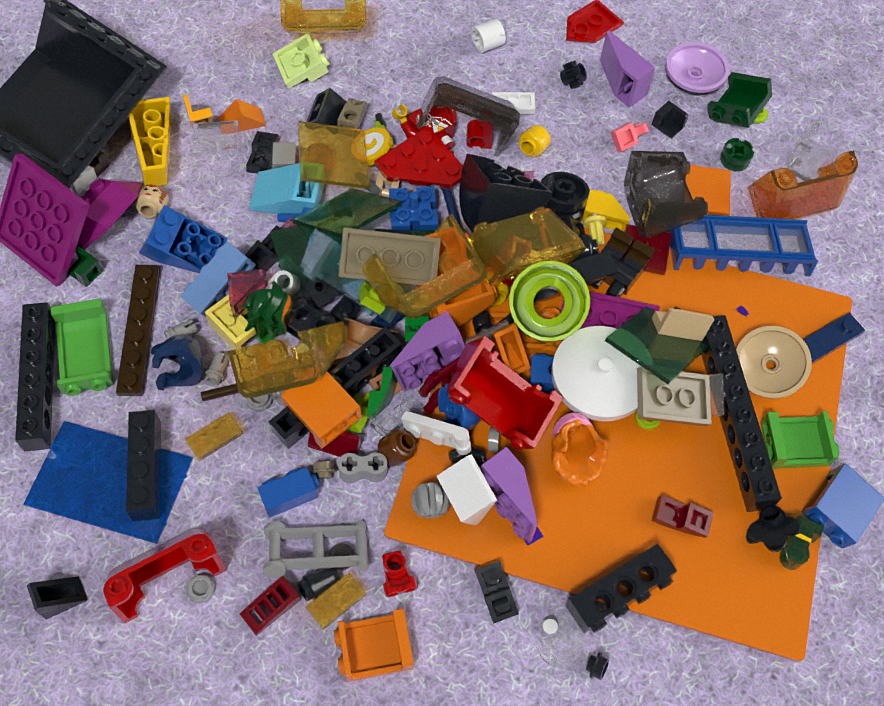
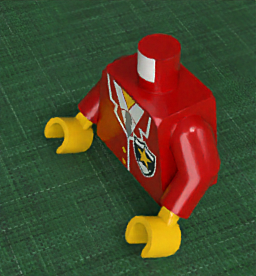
M450 83L446 84L447 93L442 90V85L438 87L437 92L439 96L444 98V101L438 99L408 115V109L404 104L399 105L401 114L398 113L396 108L392 111V117L400 120V126L407 139L429 126L449 150L454 146V141L451 138L454 137V129L457 127V113L454 101L450 99L449 95L453 90Z

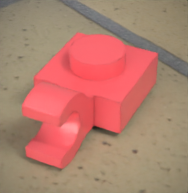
M630 122L612 130L611 134L618 152H622L639 143L637 136L648 132L649 129L646 122L641 125L640 122L634 125Z

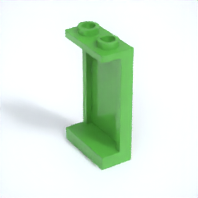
M101 298L52 306L51 315L56 322L60 380H57V386L62 394L75 396L80 394L81 391L90 389L102 391L107 386L114 385L107 313Z

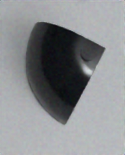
M466 154L460 178L459 203L463 220L472 234L531 226L545 211L552 192L537 179H534L532 182L531 179L524 176L525 172L508 165L507 169H505L501 165L494 163L495 160Z

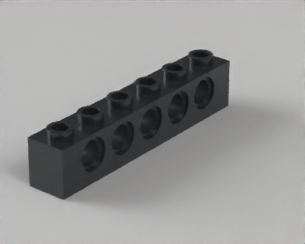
M48 302L22 305L15 441L24 452L51 449L55 320L51 315V307Z
M384 327L333 368L329 374L352 397L367 385L371 379L378 376L383 371V367L390 366L402 351V343ZM288 406L268 421L272 432L287 449L291 448L310 432Z

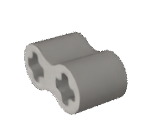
M377 452L363 457L357 456L354 453H346L338 460L339 476L346 483H354L361 479H367L376 483L381 482L387 476V459L383 454ZM349 465L353 466L352 471H347ZM374 465H379L378 470H373Z

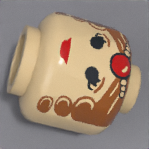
M147 184L141 188L138 197L135 199V207L142 216L156 218L162 207L168 205V194L160 186Z

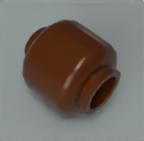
M402 429L391 431L378 442V453L383 454L387 459V464L393 467L410 460L416 451L413 436Z

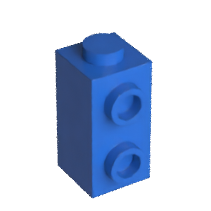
M305 467L303 469H293L286 476L278 479H268L257 488L268 517L271 518L317 499V489L320 488L316 475H310L308 468Z

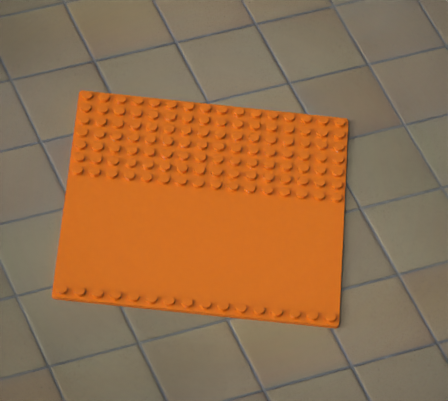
M540 219L532 225H537L542 242L541 251L562 256L564 264L571 263L570 258L565 259L564 245H568V240L550 249L547 246L543 228L548 225ZM584 227L585 234H590L589 229ZM603 232L605 242L603 245L598 246V253L603 250L611 238L610 233ZM670 249L665 275L643 271L627 295L623 294L620 297L660 306V312L667 313L668 309L678 307L681 310L712 316L726 315L736 349L740 341L748 333L764 326H781L790 329L804 340L849 312L851 313L852 299L848 296L750 270L742 272L738 267L727 265L726 269L719 271L716 267V261L706 259L703 268L695 269L693 265L694 258H683L679 270H674ZM493 266L476 269L479 275L487 271H495ZM602 282L598 289H594L589 285L587 287L590 292L606 295L610 285ZM508 286L509 293L502 304L490 306L485 310L487 312L511 313L509 296L512 287ZM558 296L539 302L534 306L537 314H541V311L545 308H556L561 311L563 298ZM743 306L749 315L744 316L736 309ZM492 321L493 326L496 325L499 321ZM468 322L457 328L465 347L467 345ZM518 329L522 343L545 344L527 337ZM656 330L654 348L652 352L646 351L652 364L669 363L673 366H681V372L707 375L697 340L669 335L664 337L658 334ZM477 334V339H478V338H481V337H483V336H486V334H484V335H478V334ZM562 341L555 342V347L558 348ZM847 344L812 364L810 375L805 384L790 396L780 399H767L749 391L760 429V422L767 412H778L779 418L813 417L818 416L821 411H828L829 419L833 421V436H835ZM526 352L529 364L531 356L538 355L540 352ZM769 362L766 364L768 369H775L774 363ZM529 369L518 374L529 383ZM441 382L431 390L430 396L434 391L442 387ZM711 386L712 425L706 427L660 421V424L655 429L645 430L635 420L637 411L615 421L589 419L600 438L607 441L608 448L606 450V463L603 465L604 470L600 471V476L593 483H588L586 486L580 484L572 486L566 483L553 469L554 466L551 459L553 448L551 443L554 426L562 416L575 413L561 401L534 449L519 451L509 444L510 441L503 435H501L499 452L507 447L524 466L538 523L537 527L544 537L527 545L524 539H520L512 529V523L507 518L504 519L498 514L495 504L477 525L461 522L451 502L447 513L441 517H419L414 512L411 504L414 489L424 483H440L437 475L454 465L449 459L448 452L456 449L443 444L436 445L430 440L420 437L415 438L416 451L414 456L407 462L384 530V535L391 540L478 566L500 559L505 574L577 595L654 545L659 544L678 570L672 577L674 582L661 591L658 587L650 592L652 596L639 605L636 601L628 606L629 611L800 662L804 660L806 654L822 531L813 526L809 519L803 515V512L815 503L828 484L829 480L826 477L830 473V466L773 469L782 497L775 506L782 509L786 516L795 518L800 524V534L812 539L811 543L805 548L809 554L808 560L805 561L806 556L803 547L808 541L797 536H788L786 546L779 552L769 551L765 547L764 542L748 544L746 539L747 531L751 524L759 521L761 511L747 512ZM438 406L432 414H428L425 411L423 416L439 421L447 420L445 413L439 412ZM481 419L474 428L468 430L469 441L472 447L484 450L486 453L485 458L488 461L497 453L488 451V437L491 426ZM664 495L684 505L693 503L713 512L708 537L703 538L690 535L653 522L652 517L657 498ZM639 572V576L643 581H651L647 573ZM617 586V591L621 595L629 596V591L626 587ZM600 599L594 600L606 604L604 601Z

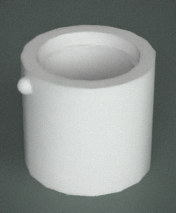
M496 18L474 26L471 29L472 41L480 53L505 44L504 28Z

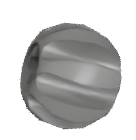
M430 482L421 484L414 489L411 504L414 512L419 517L437 518L447 513L450 507V500L440 483Z

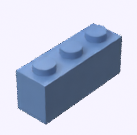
M227 241L217 249L212 260L202 267L200 274L193 282L186 286L184 293L180 297L197 312L206 317L205 311L234 291L256 264Z

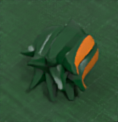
M275 281L272 282V289H258L251 292L246 297L244 303L239 306V308H247L248 324L244 329L245 332L255 325L260 339L264 338V330L268 332L271 338H274L275 327L284 335L287 333L284 322L292 309V299Z

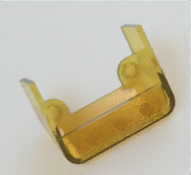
M452 214L447 216L435 231L447 249L439 257L438 268L442 275L405 294L401 286L393 281L376 253L372 254L361 270L384 305L409 318H419L479 285L486 278L487 270Z

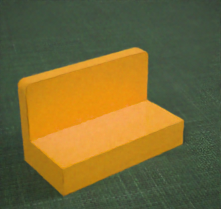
M183 95L192 129L213 124L210 108L192 112L188 95Z

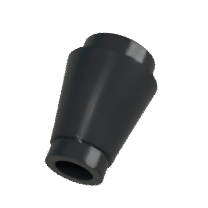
M335 568L325 569L304 575L302 580L298 581V587L306 601L311 599L315 601L335 586L336 583L340 582V577Z

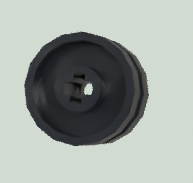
M568 172L546 174L541 179V183L550 189L552 195L539 219L543 223L550 225L569 214L581 222L590 192L588 184L579 176Z

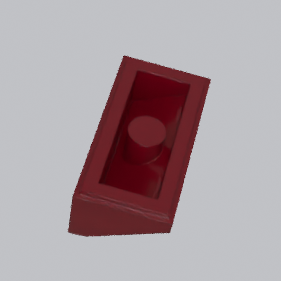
M344 431L321 449L315 442L314 435L309 432L308 447L338 457L346 453L358 455L361 448V439L358 435Z

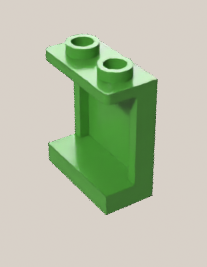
M821 411L818 416L783 418H779L778 412H767L760 422L763 439L773 469L829 467L839 456V446L833 436L834 425L833 421L829 419L828 411Z

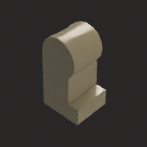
M353 98L348 99L338 118V136L354 140L357 138L360 126L367 112L366 101H359Z

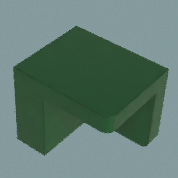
M77 246L75 252L79 259L69 267L67 274L85 287H88L103 272V269L98 259Z

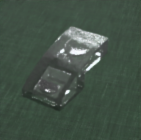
M407 391L371 421L370 426L382 437L396 429L404 430L401 418L405 411L420 415L424 412V405Z

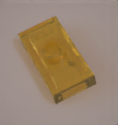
M228 412L185 438V441L200 462L243 435V432Z
M348 573L307 605L306 609L321 629L324 630L366 596V592L354 577Z

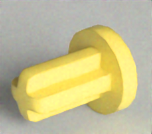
M591 214L590 217L584 219L583 225L589 229L593 239H597L598 246H601L605 242L602 227L606 225V218L602 215Z

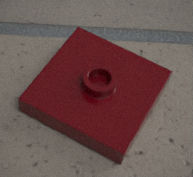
M626 224L624 232L634 237L633 244L638 239L655 249L653 259L644 271L665 275L672 233Z

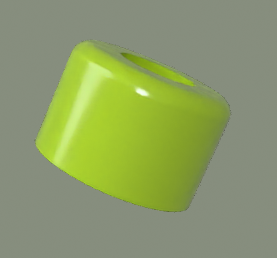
M557 261L538 262L523 270L514 281L509 296L510 312L518 329L527 337L543 343L559 342L573 335L584 323L590 308L589 290L583 277L571 266ZM545 289H553L559 292L564 301L562 312L552 319L540 317L533 305L536 295Z

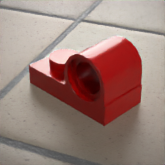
M484 104L483 114L479 113V119L468 122L466 144L469 148L478 146L482 149H492L493 104Z

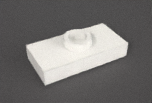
M492 92V114H535L534 92Z

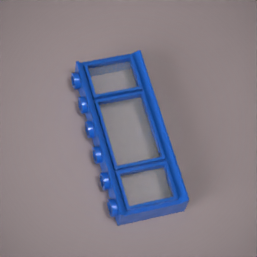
M673 213L667 228L668 233H672L670 249L674 270H679L683 258H694L693 265L695 269L703 268L706 259H716V267L719 271L726 269L729 260L739 261V269L742 272L749 270L752 261L762 262L761 267L764 273L770 272L776 262L785 263L784 269L786 274L793 273L798 264H803L805 276L810 277L818 260L815 258L807 228V220Z

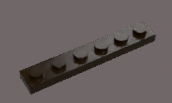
M135 265L116 387L117 396H143L161 270L159 265Z

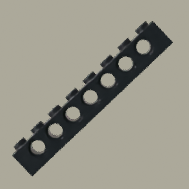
M726 315L713 316L714 321L703 340L698 341L707 375H709L711 390L747 512L762 511L768 506H775L782 497Z

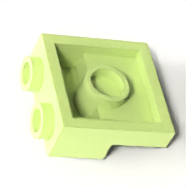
M309 33L273 53L288 88L295 86L306 78L313 82L329 72L326 66L330 65L325 54L320 53L323 50L317 38L313 40Z

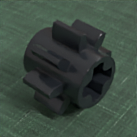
M575 60L564 64V70L560 71L562 83L565 86L570 85V88L582 85V79L586 78L584 66L581 63L577 64Z

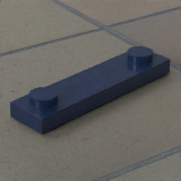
M850 312L804 339L811 354L812 364L865 332V329Z

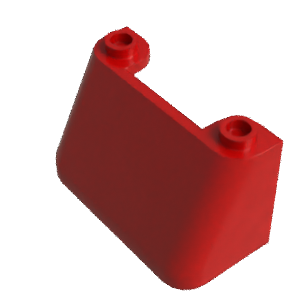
M486 336L468 342L461 353L448 385L449 399L458 405H463L510 441L509 444L519 451L534 449L563 397L555 390H552L550 394L540 391L542 387L539 384L530 385L498 360L497 356L499 353L497 351L491 352L495 343Z
M192 528L113 568L109 572L103 588L109 608L124 623L137 618V605L141 600L145 599L140 586L191 561L196 572L207 570L214 577L227 571L208 532L203 528Z

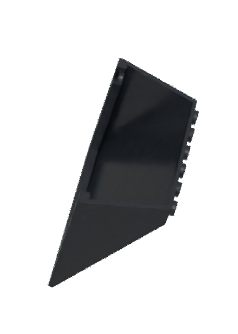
M43 0L45 7L35 50L0 88V163L11 168L15 154H24L70 189L166 70L167 66L69 1Z

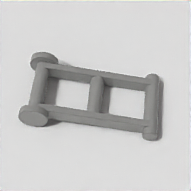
M272 521L264 526V534L269 538V562L263 566V573L266 577L279 578L285 574V570L355 566L361 571L368 569L364 521H357L355 525L304 528H286L282 522ZM355 536L356 555L324 557V537ZM313 538V557L280 559V539Z

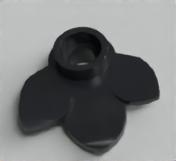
M768 506L761 511L759 521L750 525L746 539L748 544L764 542L765 547L769 551L779 552L786 546L788 536L800 534V524L795 518L786 516L785 512L779 507Z

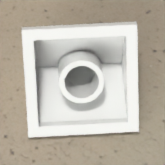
M472 454L437 475L455 512L463 523L470 525L479 524L497 501Z

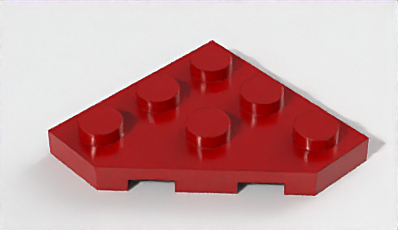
M429 126L374 160L376 168L387 181H408L410 184L428 186V184L441 185L442 188L451 189L460 183L463 165Z

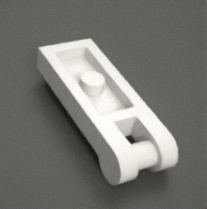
M405 411L401 420L404 430L410 433L413 438L420 437L430 440L436 445L443 444L456 448L460 455L470 453L471 443L467 429L409 411Z

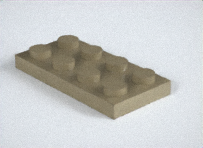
M343 228L338 277L436 287L441 238Z

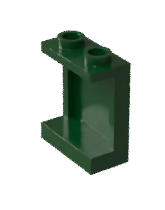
M731 72L728 76L729 88L718 102L710 101L708 103L709 118L713 121L749 128L772 97L771 79Z

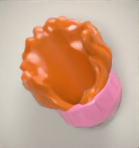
M569 413L562 416L556 422L552 434L551 447L553 449L551 459L554 466L553 469L566 483L572 486L579 484L586 486L588 483H593L600 476V471L604 470L603 465L606 463L607 441L600 438L585 415Z

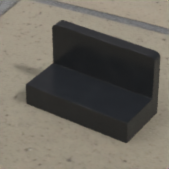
M331 88L317 94L305 128L308 131H315L322 127L332 136L338 135V118L347 102Z

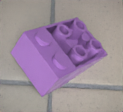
M608 30L600 62L614 96L630 108L647 96L655 67Z
M448 311L425 322L390 364L404 392L417 388L420 384L424 383L428 375L438 371L459 357L464 350L465 345L461 334Z
M505 447L481 466V472L497 499L495 509L498 514L504 519L507 518L512 523V529L520 539L525 538L530 543L538 523L524 466Z

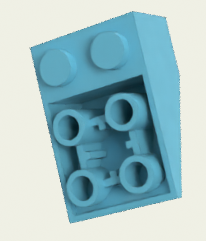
M298 163L258 172L249 210L275 214L301 213L303 207L319 210L325 183L323 166Z

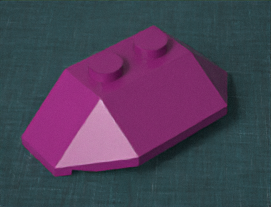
M98 179L90 185V189L81 196L90 206L77 246L85 250L91 242L96 241L138 197L143 185L137 181L122 179Z

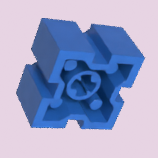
M435 186L416 187V192H408L407 188L389 189L391 229L407 230L410 232V235L419 236L438 232Z

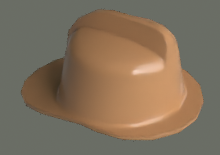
M344 318L349 322L345 343L355 349L361 347L383 329ZM389 330L392 334H401L400 332Z

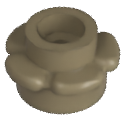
M332 461L313 463L311 474H316L317 479L332 478V473H336L334 462Z

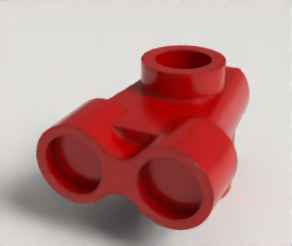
M401 551L383 554L382 561L386 583L383 584L385 596L394 597L401 593L415 591L417 589L415 578L410 576L405 557ZM392 564L399 565L400 569L391 570L390 566Z

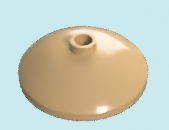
M781 326L760 327L748 333L737 346L736 351L748 390L759 397L780 399L790 396L805 384L810 375L812 359L809 348L805 341L790 329ZM769 362L774 363L775 369H768L766 364Z

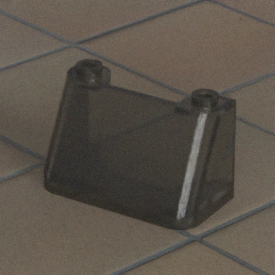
M631 151L624 179V192L640 238H651L700 221L707 214L708 203L703 197H695L693 201L685 182V177L690 172V162L687 161L684 152Z

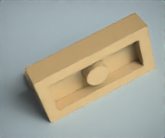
M673 308L668 309L667 313L655 311L652 316L658 334L698 341L703 340L714 321L712 315Z

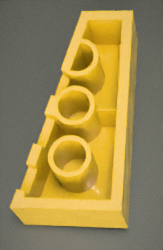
M170 97L141 100L127 117L144 186L147 184L157 186L168 185L172 114Z

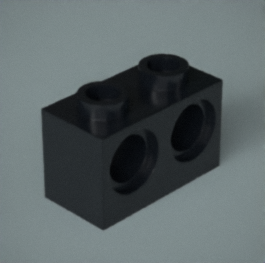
M298 299L292 306L284 322L287 333L321 354L324 353L339 334L338 322L332 315L323 314L314 304L310 302L305 303L301 299ZM299 318H307L303 321L298 320ZM321 329L327 330V331L324 332V333H318V332H317V331H319V330H321Z

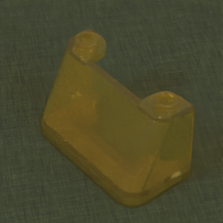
M280 0L282 27L290 34L358 33L363 31L367 24L366 0H345V9L303 10L302 0Z
M544 206L533 210L531 213L490 224L482 222L474 227V231L468 237L489 284H494L495 288L502 286V281L505 278L515 279L523 270L535 263L557 261L569 264L586 249L582 240L550 208L545 209Z
M343 321L298 332L301 340L297 346L291 348V356L288 355L285 344L280 340H271L228 351L239 393L245 398H254L320 381L346 343L347 335Z

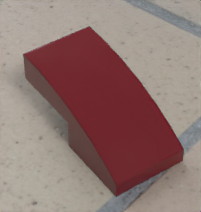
M661 495L657 498L652 521L683 533L707 538L714 513L693 503L684 505Z

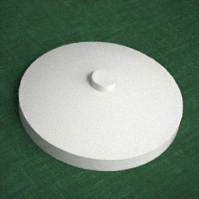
M591 326L577 330L573 335L562 341L554 355L551 375L556 392L563 397L562 401L575 413L583 414L592 420L615 421L625 418L638 410L637 369L642 366L653 367L646 350L629 334L612 327Z

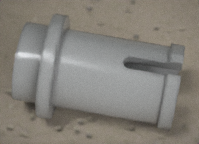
M190 318L172 328L170 326L167 327L168 330L164 331L166 339L173 335L182 334L190 336L198 332L196 325L192 324L193 320Z
M216 352L214 354L210 368L204 373L207 383L219 385L223 381V373L230 360L228 355L222 359L224 353Z

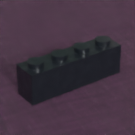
M155 410L129 412L126 512L132 521L160 519L161 421Z

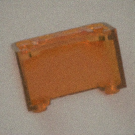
M854 150L838 155L834 162L818 169L819 177L798 183L795 174L788 168L771 170L748 187L757 217L798 220L830 212L838 208L858 168V161Z

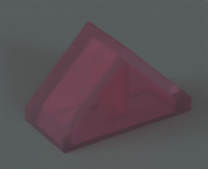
M261 269L227 273L229 303L233 316L237 318L245 310L239 308V306L244 303L246 297L251 292L265 289L269 285L266 271Z

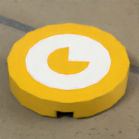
M384 128L368 129L358 135L353 141L350 148L351 156L359 165L372 166L374 165V160L387 153L389 148L392 149L393 139Z

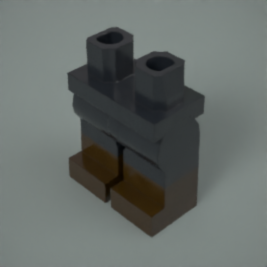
M616 227L601 252L610 251L618 272L615 275L594 281L589 286L598 289L602 282L610 285L606 295L619 298L623 294L627 295L630 288L652 261L655 249L638 239L633 244L634 237Z

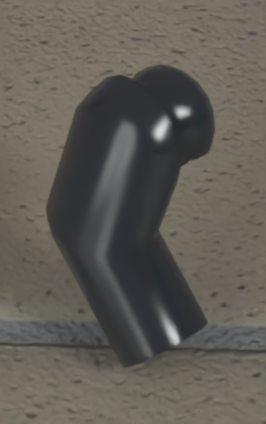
M471 446L470 453L466 455L458 454L456 449L448 452L452 464L471 454L479 467L487 462L484 450Z

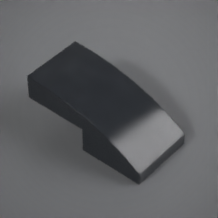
M256 132L251 144L252 152L246 164L247 172L258 174L260 171L271 169L273 142H278V134Z
M500 559L474 567L493 624L519 615Z

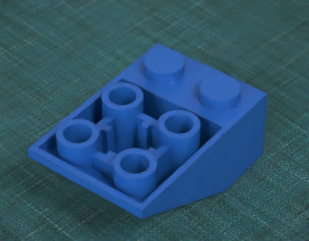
M164 205L158 213L139 254L158 263L200 273L202 267L212 260L217 249L223 246L228 238Z

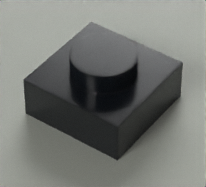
M344 295L332 308L330 315L348 327L349 322L344 318L355 321L363 312V307Z

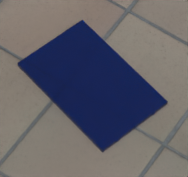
M64 421L23 505L158 544L184 479L187 478V472L193 457L161 448L160 519L132 521L126 512L128 439Z

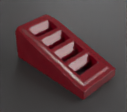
M281 576L240 613V616L257 636L301 600L285 577ZM281 589L288 596L285 601L278 593ZM273 596L280 606L275 608L269 601L270 597ZM263 603L271 612L268 617L259 607ZM254 610L262 619L259 625L250 614Z

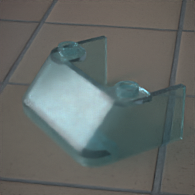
M314 229L309 237L300 265L304 269L302 274L314 281L318 277L360 303L358 292L364 279L338 277L341 245L317 229ZM367 280L371 287L374 288L375 285L379 287L380 292L383 294L386 308L381 315L364 305L361 307V310L372 317L376 313L385 321L391 323L411 290L401 283Z

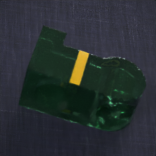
M801 515L795 518L800 524V534L788 536L787 544L780 552V562L789 570H796L808 561L810 557L808 549L810 543H814L821 537L824 526Z

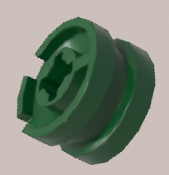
M739 138L728 140L720 155L722 165L728 170L735 172L745 170L754 156L753 146L747 140L741 141Z

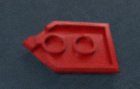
M594 0L567 17L566 40L595 43L605 37L608 30L613 32L624 25V22L599 0Z

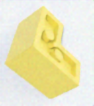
M244 284L205 311L209 326L238 356L243 354L241 345L256 334L254 327L247 332L244 330L248 321L243 316L248 313L247 308H239V306L244 303L246 297L251 293Z

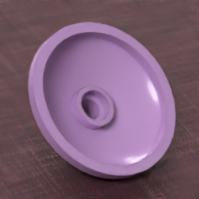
M687 42L676 46L670 51L666 60V71L671 80L679 87L690 92L706 93L717 90L726 82L729 75V64L725 56L713 46L700 42Z

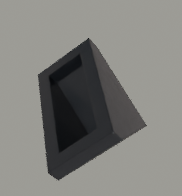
M79 576L31 582L27 585L35 611L46 620L87 601Z

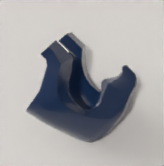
M182 334L173 335L164 342L152 347L150 351L152 355L154 354L152 368L159 369L164 358L180 365V369L176 373L164 372L158 375L155 382L158 390L164 391L166 387L193 386L201 379L203 351L199 342L194 337Z

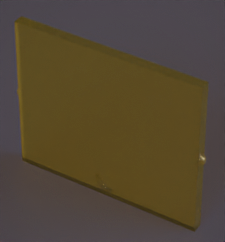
M298 121L300 181L369 189L364 130Z

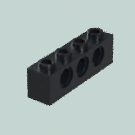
M656 544L570 598L566 608L584 634L590 630L596 633L607 625L605 620L613 615L616 619L620 618L630 610L628 606L636 601L639 605L652 596L650 592L658 587L661 591L674 582L672 577L678 570L659 544ZM639 572L647 573L651 581H643L639 576ZM617 586L626 587L629 591V596L621 595L617 591ZM600 599L604 601L607 605V610L598 609L595 606L594 600Z

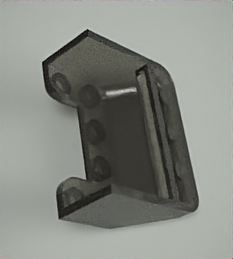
M441 76L433 80L423 99L417 128L421 129L431 108L440 109L447 107L492 124V130L499 132L494 153L495 156H499L519 126L520 113L509 100Z

